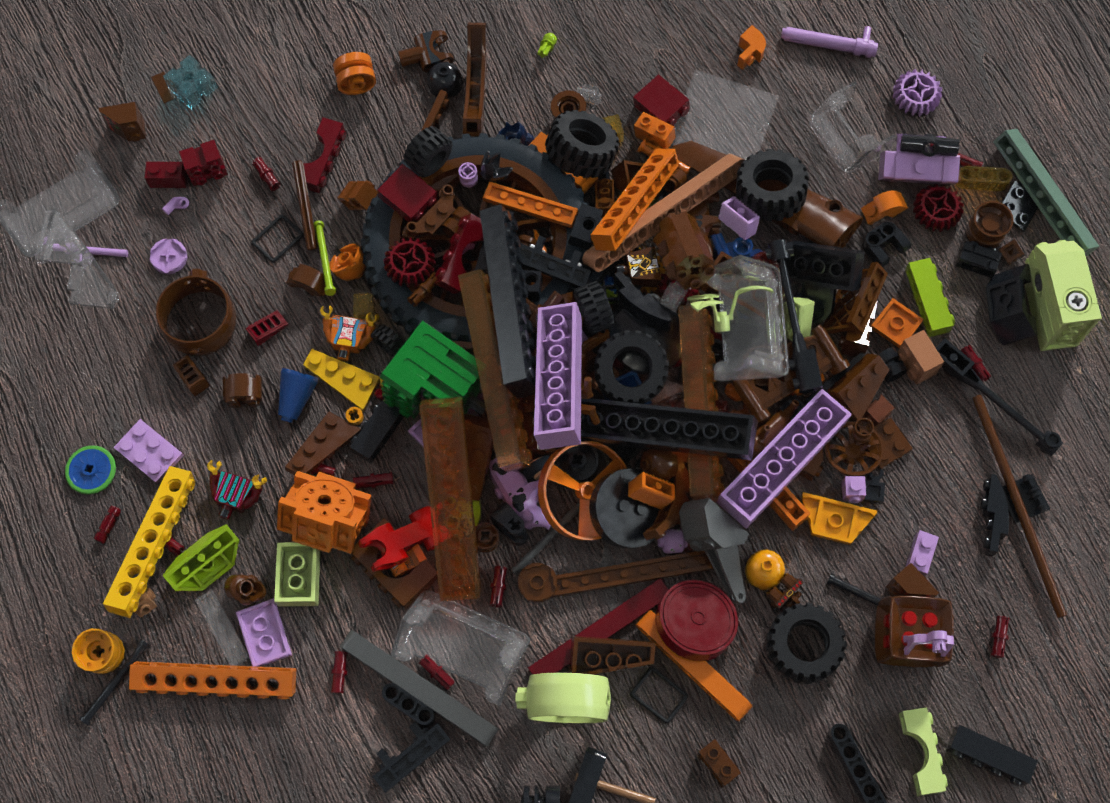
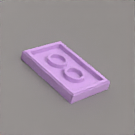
M274 598L236 612L252 666L262 667L292 656Z

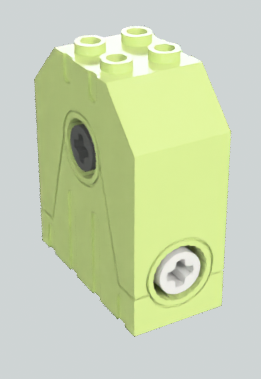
M1059 240L1051 244L1047 242L1039 243L1025 261V264H1029L1031 282L1024 284L1031 314L1036 317L1037 338L1040 350L1077 347L1085 339V336L1091 332V329L1097 325L1098 321L1102 319L1085 252L1074 241Z

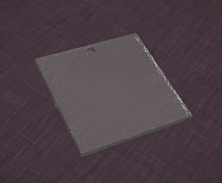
M695 70L686 93L690 103V110L684 117L681 116L674 125L676 138L670 146L673 147L680 143L693 141L723 154H734L747 160V157L752 154L756 155V152L760 151L779 96L740 84L739 82Z

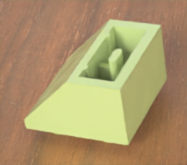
M793 297L800 331L803 337L810 336L815 302L809 298ZM785 302L783 304L784 318L780 329L781 334L792 341L793 332L787 303Z

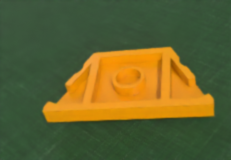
M805 492L801 496L804 507L810 512L807 520L811 535L851 545L877 514V510Z

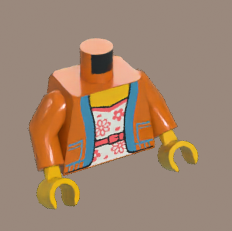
M324 306L321 307L320 313L324 316L323 332L327 342L332 345L334 350L339 351L337 359L348 361L350 353H360L361 349H364L373 340L371 333L376 328L374 323L379 320L378 314L375 315L374 320L370 317L371 312L366 315V320L332 315L331 318L332 306H329V313L324 312Z

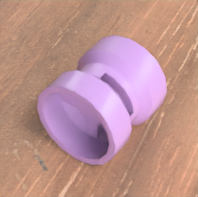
M463 163L458 170L460 183L467 188L473 187L478 182L477 168L473 163Z

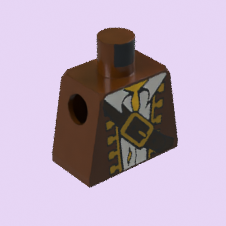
M655 247L628 253L625 255L623 265H615L614 267L615 273L621 271L631 279L634 286L658 287L662 280Z

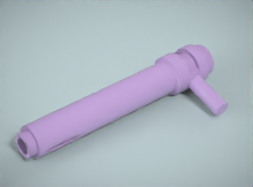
M869 26L864 28L863 38L857 39L792 27L783 28L781 35L784 41L849 52L855 56L865 55L866 58L875 57L878 43H875L874 40H869L871 27Z

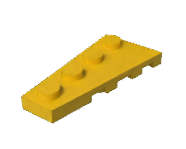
M311 349L303 364L307 370L326 382L331 388L338 391L363 412L380 381L377 375L314 349Z

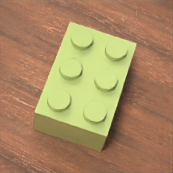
M297 542L277 543L274 602L278 606H318L321 550Z

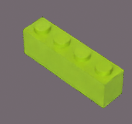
M931 258L909 262L905 272L921 318L924 319L923 324L928 337L949 333L955 324L954 316L949 312L948 299L943 295L942 282L937 278L935 264H932Z

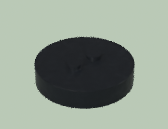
M626 468L605 475L592 491L589 504L592 524L599 536L612 546L624 549L637 548L655 540V538L646 540L643 533L654 523L659 509L628 496V483L641 474L642 470Z

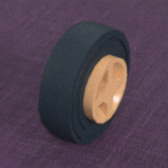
M551 455L539 457L527 465L522 471L527 481L539 479L542 468Z

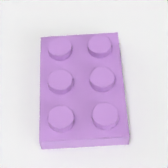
M141 419L114 446L115 450L157 484L164 478L169 466L174 467L184 456Z

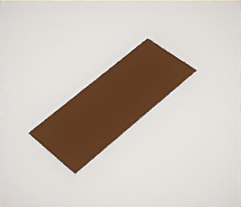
M165 72L151 77L164 103L177 98Z

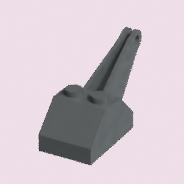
M710 498L684 502L679 511L684 540L693 550L698 552L705 551L732 603H743L746 599L737 545L744 544L749 533Z

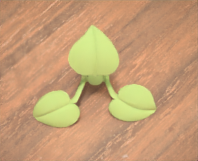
M757 285L738 289L735 292L729 315H727V311L717 312L716 304H724L723 301L713 300V298L720 297L718 294L694 295L688 297L687 300L690 301L691 307L697 312L704 307L711 306L714 313L715 332L730 331V320H733L734 309L740 294L755 289H762L774 293L771 288Z

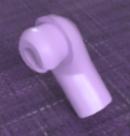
M173 197L162 210L169 215L174 209L187 208L189 200L186 197Z

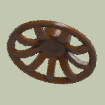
M847 422L841 429L848 428L849 441L841 433L837 432L835 436L843 446L830 444L829 441L824 449L826 458L834 469L844 475H867L878 467L883 458L884 448L882 440L874 430L872 436L875 440L864 445L856 442L852 437L853 427L856 422ZM878 445V455L865 452L868 448ZM829 450H837L842 455L833 460ZM862 458H872L876 461L868 468V465ZM843 460L848 464L847 470L839 467L837 463ZM859 463L864 471L852 472L853 465Z

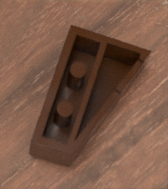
M877 301L863 334H856L852 330L845 331L844 336H840L838 344L841 347L840 354L856 357L860 353L865 354L870 342L868 339L869 334L872 332L871 326L875 316Z
M866 354L827 392L852 414L849 420L857 421L863 417L886 377L889 368L879 355Z

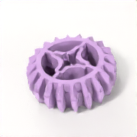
M914 69L912 73L908 70L906 74L900 75V78L896 80L893 87V98L895 99V104H900L899 110L904 108L905 114L909 111L912 116L917 113L919 117L922 113L927 115L930 111L933 112L942 98V87H939L940 81H935L936 76L930 77V72L925 74L923 69L920 72ZM931 97L929 100L922 102L923 99Z

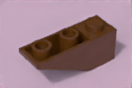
M604 178L595 180L596 208L603 210L601 218L606 215L615 203L614 179Z

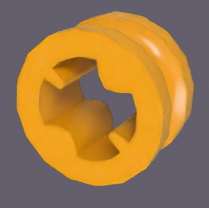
M351 407L346 411L345 415L349 423L357 426L363 422L364 415L360 408ZM357 412L359 418L352 420L350 415Z

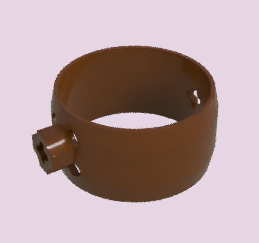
M201 269L188 271V276L179 278L168 285L157 301L156 319L161 333L172 347L184 354L205 356L215 353L229 342L235 331L236 311L234 304L226 290L217 282L208 278L207 271ZM196 292H210L226 300L227 308L224 320L211 335L196 341H184L168 334V316L174 305L185 296Z

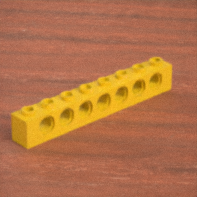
M169 466L103 602L108 612L131 618L133 612L137 610L139 599L147 589V582L155 572V565L163 555L164 546L171 538L172 529L179 521L182 508L187 504L188 495L195 487V479L191 471ZM131 591L128 595L123 596L126 592Z

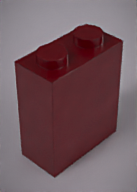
M659 74L633 96L634 107L641 113L645 112L672 126L690 110L689 99Z
M404 164L377 189L378 197L408 222H418L424 216V212L428 208L431 209L437 202V191Z

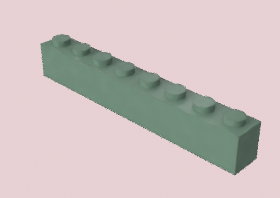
M1005 130L993 143L1061 240L1076 242L1084 250L1087 257L1099 247L1098 243L1019 130Z

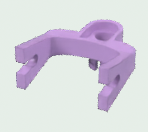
M940 630L931 631L928 634L903 636V643H907V646L904 647V655H909L916 645L932 644V652L937 653L938 651V653H941V657H945L954 646V636L947 635L946 631Z

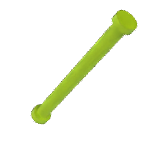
M315 221L313 223L314 230H316L326 286L324 291L327 296H332L336 293V288L332 282L323 232L324 222Z

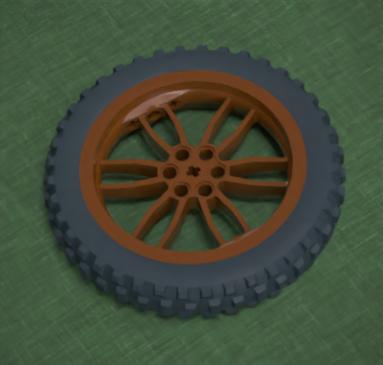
M480 133L479 136L471 137L469 134H462L461 138L455 140L452 137H447L453 143L449 158L437 172L425 178L420 177L403 160L399 163V167L404 164L437 191L438 201V193L444 185L449 184L452 187L462 185L458 170L463 163L469 162L476 166L478 174L477 183H489L480 174L482 159L487 150L490 152L488 157L500 152L499 167H512L513 170L507 179L493 183L578 208V211L582 203L590 206L589 202H584L583 200L584 193L582 189L575 186L574 177L571 174H566L564 169L558 168L555 162L551 161L547 152L540 153L537 146L533 144L523 145L521 140L517 138L506 140L505 136L497 134L496 137H488L487 133ZM391 170V172L387 175V177H386V179L383 181V183H384L395 171ZM453 193V205L456 208L459 206L464 208L460 199ZM377 194L375 198H372L367 209L366 223L363 225L361 248L364 254L363 264L367 267L365 272L367 282L373 285L371 291L375 299L381 300L380 306L384 313H390L392 321L396 325H403L405 332L410 336L423 320L451 341L474 342L481 355L484 352H487L489 355L499 353L494 313H491L489 320L466 316L465 311L482 242L477 243L473 250H468L462 255L463 267L465 270L471 271V278L461 306L446 302L451 292L444 289L440 298L430 294L417 307H414L413 304L411 305L408 302L407 298L418 287H415L414 283L410 284L409 288L406 283L402 286L399 285V281L394 283L392 278L387 276L383 259L386 258L385 252L389 251V246H394L395 240L401 243L403 238L402 232L408 221L382 201ZM482 199L480 211L487 209L489 202H485ZM540 218L517 222V234L528 230L549 227L551 237L546 238L545 247H551L550 255L562 260L567 259L571 261L575 250L582 252L579 263L582 264L583 268L591 271L590 275L592 274V269L582 262V257L587 250L568 244L573 227L569 228ZM583 226L585 229L591 230L589 226ZM447 235L418 237L420 244L425 242L427 247L451 246V238ZM447 250L434 254L435 266L444 262L443 256ZM471 257L477 258L475 261L468 260ZM394 262L396 268L403 271V268ZM542 274L543 283L540 301H530L536 306L538 304L543 305L554 290L561 295L572 292L574 296V289L577 287ZM531 332L532 338L535 341L537 333Z

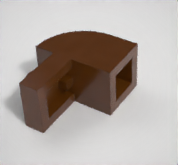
M300 264L298 268L294 267L289 273L286 284L290 287L303 288L312 296H324L326 286L324 275L320 271Z

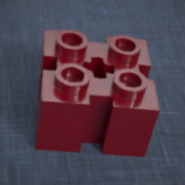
M215 140L202 143L200 147L195 149L190 147L179 151L184 168L193 186L204 185L207 179L210 178L218 180L228 175Z

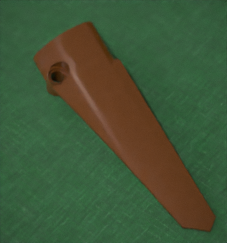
M693 141L673 146L678 160L699 173L726 156V154ZM737 178L724 186V188L736 194ZM767 179L757 183L760 188L767 191H780L788 187L783 182L775 179ZM808 190L806 202L798 213H793V216L790 218L784 217L781 221L775 219L772 222L794 235H803L815 244L844 248L861 225L863 218L845 208L840 201L828 199Z

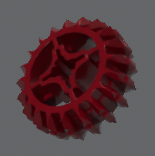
M937 183L933 187L928 185L926 189H921L920 193L916 195V200L913 202V213H916L915 219H921L919 225H926L925 230L931 227L932 232L936 228L939 232H942L943 229L948 231L951 227L954 228L957 222H960L961 216L964 213L962 209L964 203L960 202L962 196L956 197L957 191H951V186L946 189L944 184L941 187H938ZM941 204L940 209L935 212L936 208Z
M411 237L409 241H405L402 238L401 243L395 240L394 246L390 245L389 251L385 252L386 258L383 259L385 264L384 270L394 283L399 281L400 286L406 283L408 288L410 284L414 283V286L417 287L418 282L423 283L425 279L430 277V273L434 272L435 255L431 253L432 249L427 247L425 242L420 244L418 238L415 242L412 241ZM416 253L422 256L425 262H422L421 259L417 258ZM394 262L398 263V266H401L403 271L397 269Z

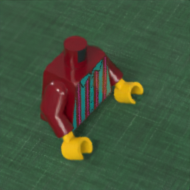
M213 460L207 464V468L210 471L209 485L211 496L214 502L222 507L218 515L219 517L229 520L233 511L243 513L259 501L262 485L267 482L266 477L262 478L261 482H259V474L250 480L222 470L219 473L218 470L222 466L220 461L216 464L217 468L213 467Z

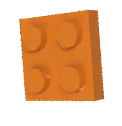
M892 298L871 327L873 331L900 348L903 341L915 333L924 319Z

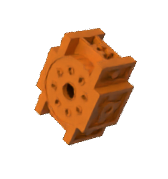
M297 471L294 476V484L285 498L281 497L278 501L277 530L292 534V541L327 553H330L331 549L334 548L351 554L354 550L355 540L362 527H366L369 522L371 494L355 490L356 483L319 472L315 477Z

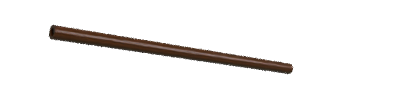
M977 395L972 398L1050 601L1057 618L1065 617L1067 613L982 395Z

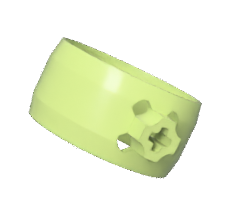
M540 673L529 676L527 687H518L515 702L517 709H527L528 719L555 723H601L608 720L611 694L608 678L604 676L580 673Z

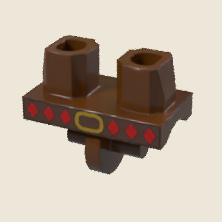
M785 573L784 577L780 580L785 589L781 592L776 586H773L766 593L772 601L770 605L773 608H780L784 603V606L788 608L800 603L798 598L802 594L797 590L804 582L800 578L795 579L789 573Z

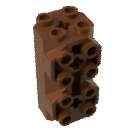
M686 211L680 212L681 214L677 215L669 213L659 223L660 232L653 240L659 248L657 252L662 257L661 263L667 269L666 275L671 280L678 281L682 288L685 290L689 287L698 289L714 275V260L696 219Z

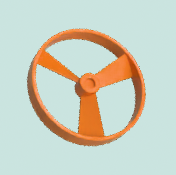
M581 441L579 445L595 447L606 453L613 461L592 482L579 483L554 465L556 459L563 452L577 445L559 448L548 458L542 468L538 481V499L543 515L557 532L574 540L601 539L592 524L589 512L592 491L605 475L617 470L626 469L627 467L621 457L608 446L593 441ZM547 479L574 489L575 495L580 499L578 536L564 529L554 518L547 500Z

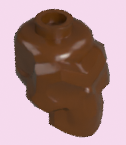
M231 575L227 578L224 585L227 597L237 600L242 605H249L252 601L257 602L266 595L264 585L254 575Z

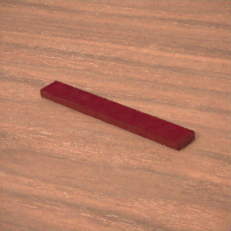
M658 579L575 636L610 638L659 605L668 588L661 579ZM572 638L529 666L528 669L531 674L558 673L569 666Z

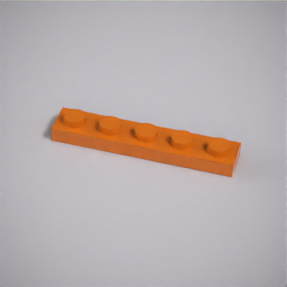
M489 182L483 196L485 202L495 205L502 204L505 208L569 228L573 227L578 214V208L493 182Z

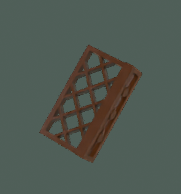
M873 262L869 268L863 269L860 289L850 291L844 297L843 295L848 291L838 290L834 311L822 326L828 334L852 330L856 334H863L888 275L878 262ZM847 312V314L839 320V318Z

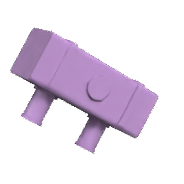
M897 134L896 151H883L880 154L879 181L937 183V185H954L958 183L960 155L936 154L928 157L923 153L900 151L902 134Z

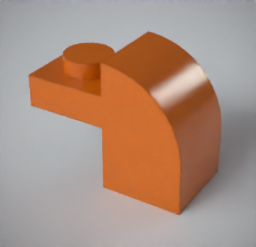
M753 25L740 36L738 46L744 52L739 55L737 66L743 70L747 65L750 66L754 60L760 63L764 56L766 47L765 37Z
M891 190L873 197L874 200L861 208L867 223L872 225L885 216L895 217L908 209V206L901 192Z

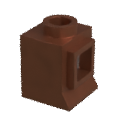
M881 394L878 400H874L868 406L863 418L871 420L875 427L891 415V411L895 408Z

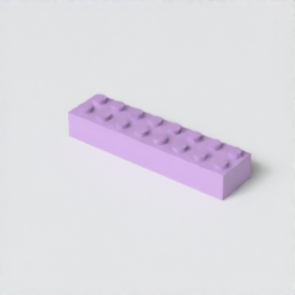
M577 302L538 308L534 437L540 450L581 444L582 316Z
M821 389L720 494L716 503L747 529L847 423L852 414Z

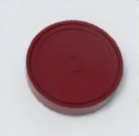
M687 580L675 584L665 593L656 611V626L662 641L674 653L689 660L706 661L721 655L731 644L737 633L738 616L731 599L720 588L701 580Z

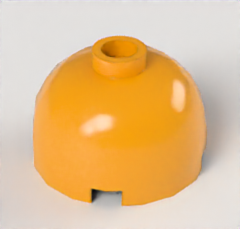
M768 549L753 553L745 566L747 580L752 586L754 585L760 590H770L773 586L777 587L785 574V565L781 556Z

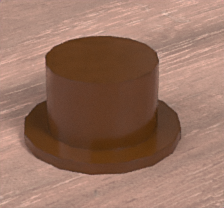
M566 90L554 96L550 109L552 115L556 118L559 114L566 111H586V102L580 93Z

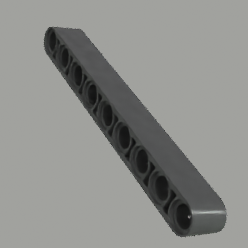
M350 630L339 646L484 746L488 747L499 729L355 631Z

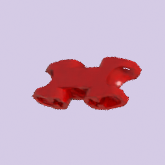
M444 503L426 506L409 515L412 523L395 531L391 523H386L360 539L358 542L360 548L374 546L381 551L382 558L373 563L371 566L372 571L391 569L404 563L409 559L406 551L412 549L411 547L416 544H424L426 550L431 551L455 536L459 532L457 526L443 528L436 522V517L446 509Z

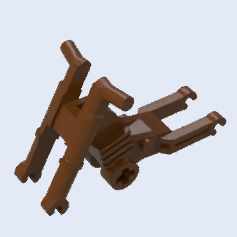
M605 329V333L597 332L582 342L581 379L584 374L589 375L594 371L596 357L589 361L588 352L610 338L608 329ZM591 377L584 378V387H581V399L593 397ZM526 399V404H523L524 412L535 410V400ZM581 404V414L589 415L592 424H599L600 420L596 413V407Z

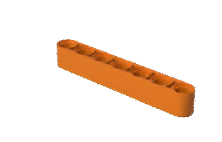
M649 610L637 622L636 627L736 721L739 722L753 707L706 661L689 660L670 650L658 633L656 614Z

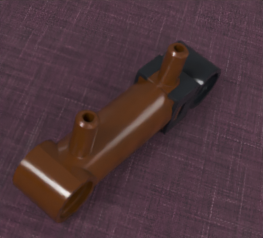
M793 395L770 419L756 430L752 460L807 405L799 396Z

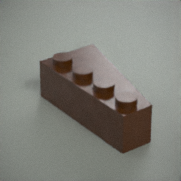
M572 636L569 673L595 675L654 664L655 643L652 641Z

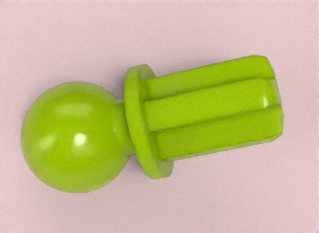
M553 33L545 34L540 42V48L537 53L541 58L547 56L557 42V38Z

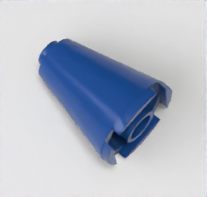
M282 368L278 415L282 416L281 420L292 423L293 420L298 419L319 378Z

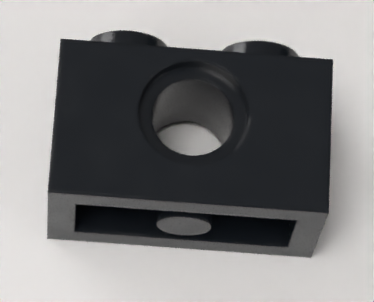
M582 203L568 244L585 250L590 249L591 245H594L590 234L603 219L601 218L603 210ZM583 226H589L591 230H587Z

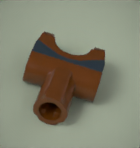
M437 30L416 35L414 37L416 47L398 51L401 66L420 63L422 70L429 72L439 62L453 63V54L435 50L448 40L447 33Z

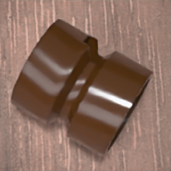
M459 206L452 213V218H448L441 226L442 230L448 237L452 238L457 233L459 228L458 222L461 217L471 213Z

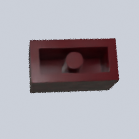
M146 162L144 178L150 188H186L187 172L183 162Z

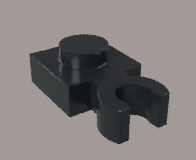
M880 469L879 476H874L872 472L867 474L870 481H865L866 496L863 501L883 504L885 483L880 482L884 474L883 469Z

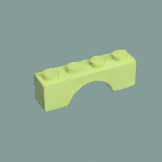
M927 707L902 711L899 713L903 734L915 738L921 744L924 751L923 766L913 775L917 797L946 791L948 783L945 774H942L941 770L943 761L941 754L937 753L936 745H938L936 733L932 731L933 718L931 712H928Z

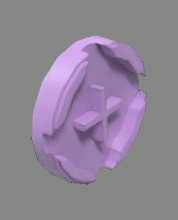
M162 239L156 242L150 251L151 264L155 270L162 274L178 272L184 267L188 258L185 247L176 239Z

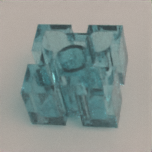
M188 55L179 63L181 66L179 69L172 68L163 78L167 87L176 96L179 95L181 101L192 109L202 101L200 97L203 94L208 96L218 87L214 77L205 68L202 69L194 57Z

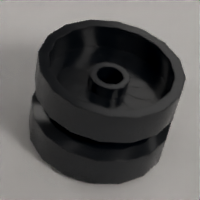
M577 445L563 452L556 459V466L579 483L592 482L598 473L599 456L595 447Z

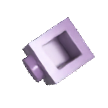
M845 476L841 483L842 502H862L866 496L865 476Z

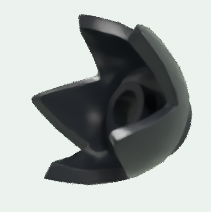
M487 150L481 162V176L487 182H500L507 179L513 168H500L501 153L498 152L488 157L490 152Z

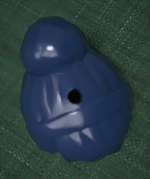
M506 122V126L498 132V134L504 135L506 140L517 138L526 146L534 140V136L527 133L525 127L520 122L514 125Z

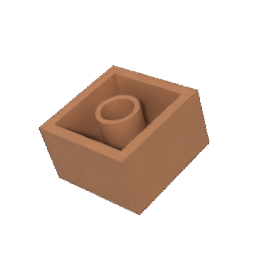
M924 330L905 339L897 351L900 356L898 360L904 362L908 368V377L912 381L914 380L916 385L935 376L944 363V360Z

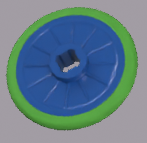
M85 446L78 449L68 459L65 467L67 483L73 490L82 494H95L104 490L112 482L116 472L113 456L108 450L99 446ZM90 467L93 468L91 473L88 472Z

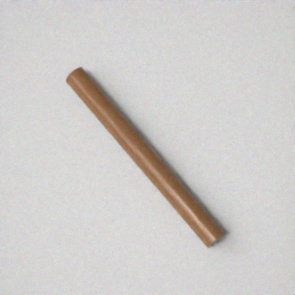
M576 773V776H575V780H574V781L577 780V777H578V774H579V773ZM599 780L596 788L641 803H655L656 798Z

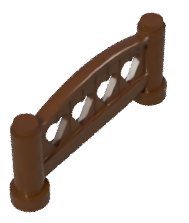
M821 325L811 330V336L804 337L807 349L809 345L815 347L820 375L829 369L833 375H836L850 366L848 360L843 359L829 334ZM792 341L766 355L746 376L739 374L731 379L738 395L750 414L755 416L758 423L771 415L767 409L769 406L795 391L792 379L796 378L795 370L791 371L790 367L786 365V360L792 359ZM777 365H782L784 368V382L772 377L770 370L776 369ZM763 374L768 377V392L754 385V380L760 379Z

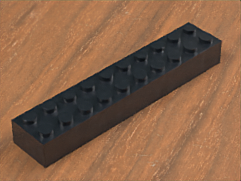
M502 204L481 210L480 217L503 384L517 399L535 395L536 356L534 355V350L536 349V344L531 335L533 325L529 320L531 310L526 301L528 291L524 286L526 276L521 267L523 257L519 252L521 243L516 233L518 224L515 219L511 218L510 212L506 211Z
M590 398L581 399V404L596 407V413L600 420L599 424L594 425L589 415L581 414V441L752 460L758 424L754 415Z

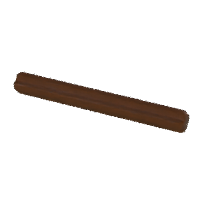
M297 160L292 165L306 248L309 251L317 249L306 177L303 162Z

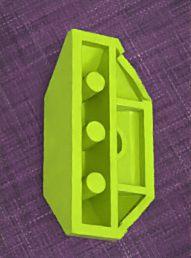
M227 524L212 530L176 557L162 576L175 591H203L235 565L239 539Z

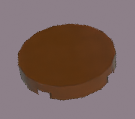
M531 563L520 572L518 589L526 600L533 603H543L555 594L557 576L549 566L543 563Z

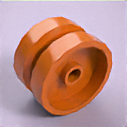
M350 52L339 56L334 61L333 69L337 87L341 93L358 95L371 90L375 86L376 78L371 57L368 54Z

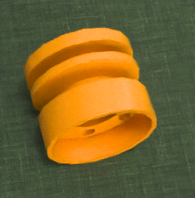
M91 628L83 631L77 636L72 646L74 662L85 671L107 674L117 669L124 659L125 649L121 639L117 635L102 629Z

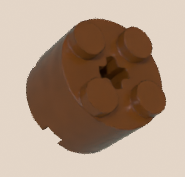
M249 373L229 374L228 379L224 376L223 401L232 408L241 407V404H248L251 407L260 406L262 401V377L256 375V378H252Z

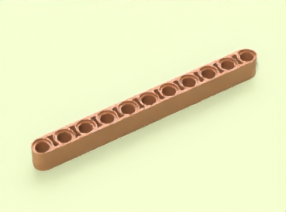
M734 154L724 156L648 208L616 251L595 250L593 246L584 253L582 257L583 264L597 272L603 271L660 231L659 223L669 213L677 215L681 214L680 212L690 211L736 179L738 169L745 159Z

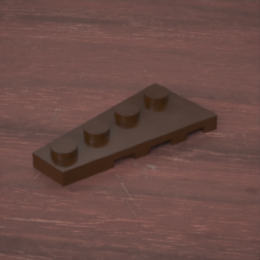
M329 411L285 466V471L294 476L297 471L310 474L326 458L333 456L340 447L347 445L349 440L355 435L358 436L361 429Z

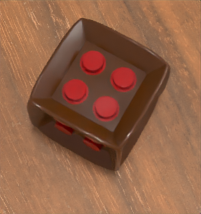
M888 596L878 602L875 620V653L877 662L906 667H942L948 665L951 662L953 647L945 657H941V653H938V651L933 653L932 644L916 645L909 655H904V647L907 646V643H903V636L928 634L931 631L938 630L946 631L947 635L954 636V617L951 601L921 596Z

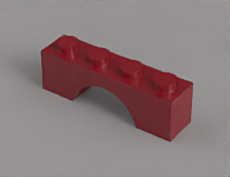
M322 117L316 132L319 142L324 145V151L317 160L311 163H303L307 189L316 193H320L321 189L325 187L328 172H331L333 169V160L339 154L340 143L346 137L343 123Z
M472 213L462 216L459 220L457 233L452 236L450 249L444 254L443 265L437 270L435 275L437 277L435 284L453 294L462 292L468 278V273L462 264L464 248L469 243L476 244L484 241L481 218Z

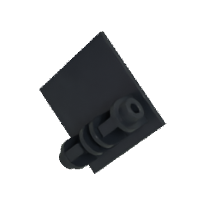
M1015 180L1001 203L1006 205L1012 212L1013 223L1025 232L1038 206L1027 190Z
M1027 474L1022 479L1015 481L1029 518L1050 510L1033 474ZM1004 485L1002 488L1005 493L1008 511L1014 523H1019L1020 521L1006 485Z

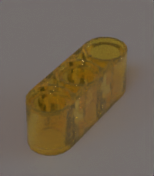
M964 166L959 170L956 186L961 189L1004 191L1012 180V173L1006 168Z

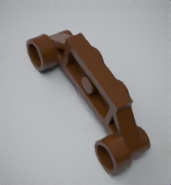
M446 184L438 193V201L418 222L411 221L407 223L402 232V237L406 241H409L410 237L412 241L417 236L429 235L432 237L443 223L452 216L456 209L453 207L454 195L451 185Z

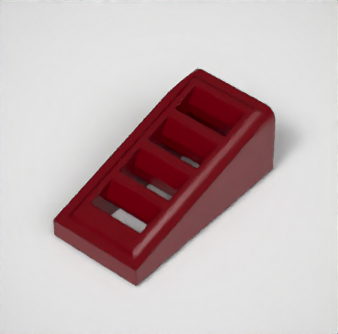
M276 310L245 329L259 347L289 324L280 312ZM276 317L281 322L279 325L273 320ZM269 322L273 324V328H270V326L268 325ZM265 326L268 331L264 332L262 327ZM259 331L261 335L258 336L255 332Z

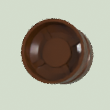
M987 201L980 204L966 227L969 241L978 242L980 246L986 248H997L1000 246L1013 226L1012 212L1006 205L997 201Z

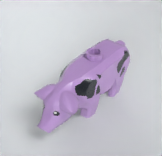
M514 453L510 457H497L494 460H490L489 474L496 487L494 492L499 500L503 499L524 521L525 528L531 530L533 527H545L549 530L551 525L543 515L541 508L537 506L539 503V480L528 483L525 476L519 472L529 464L527 457H515Z

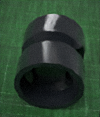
M894 347L878 354L889 368L884 378L887 383L900 378L908 371L904 362L898 360L900 356Z

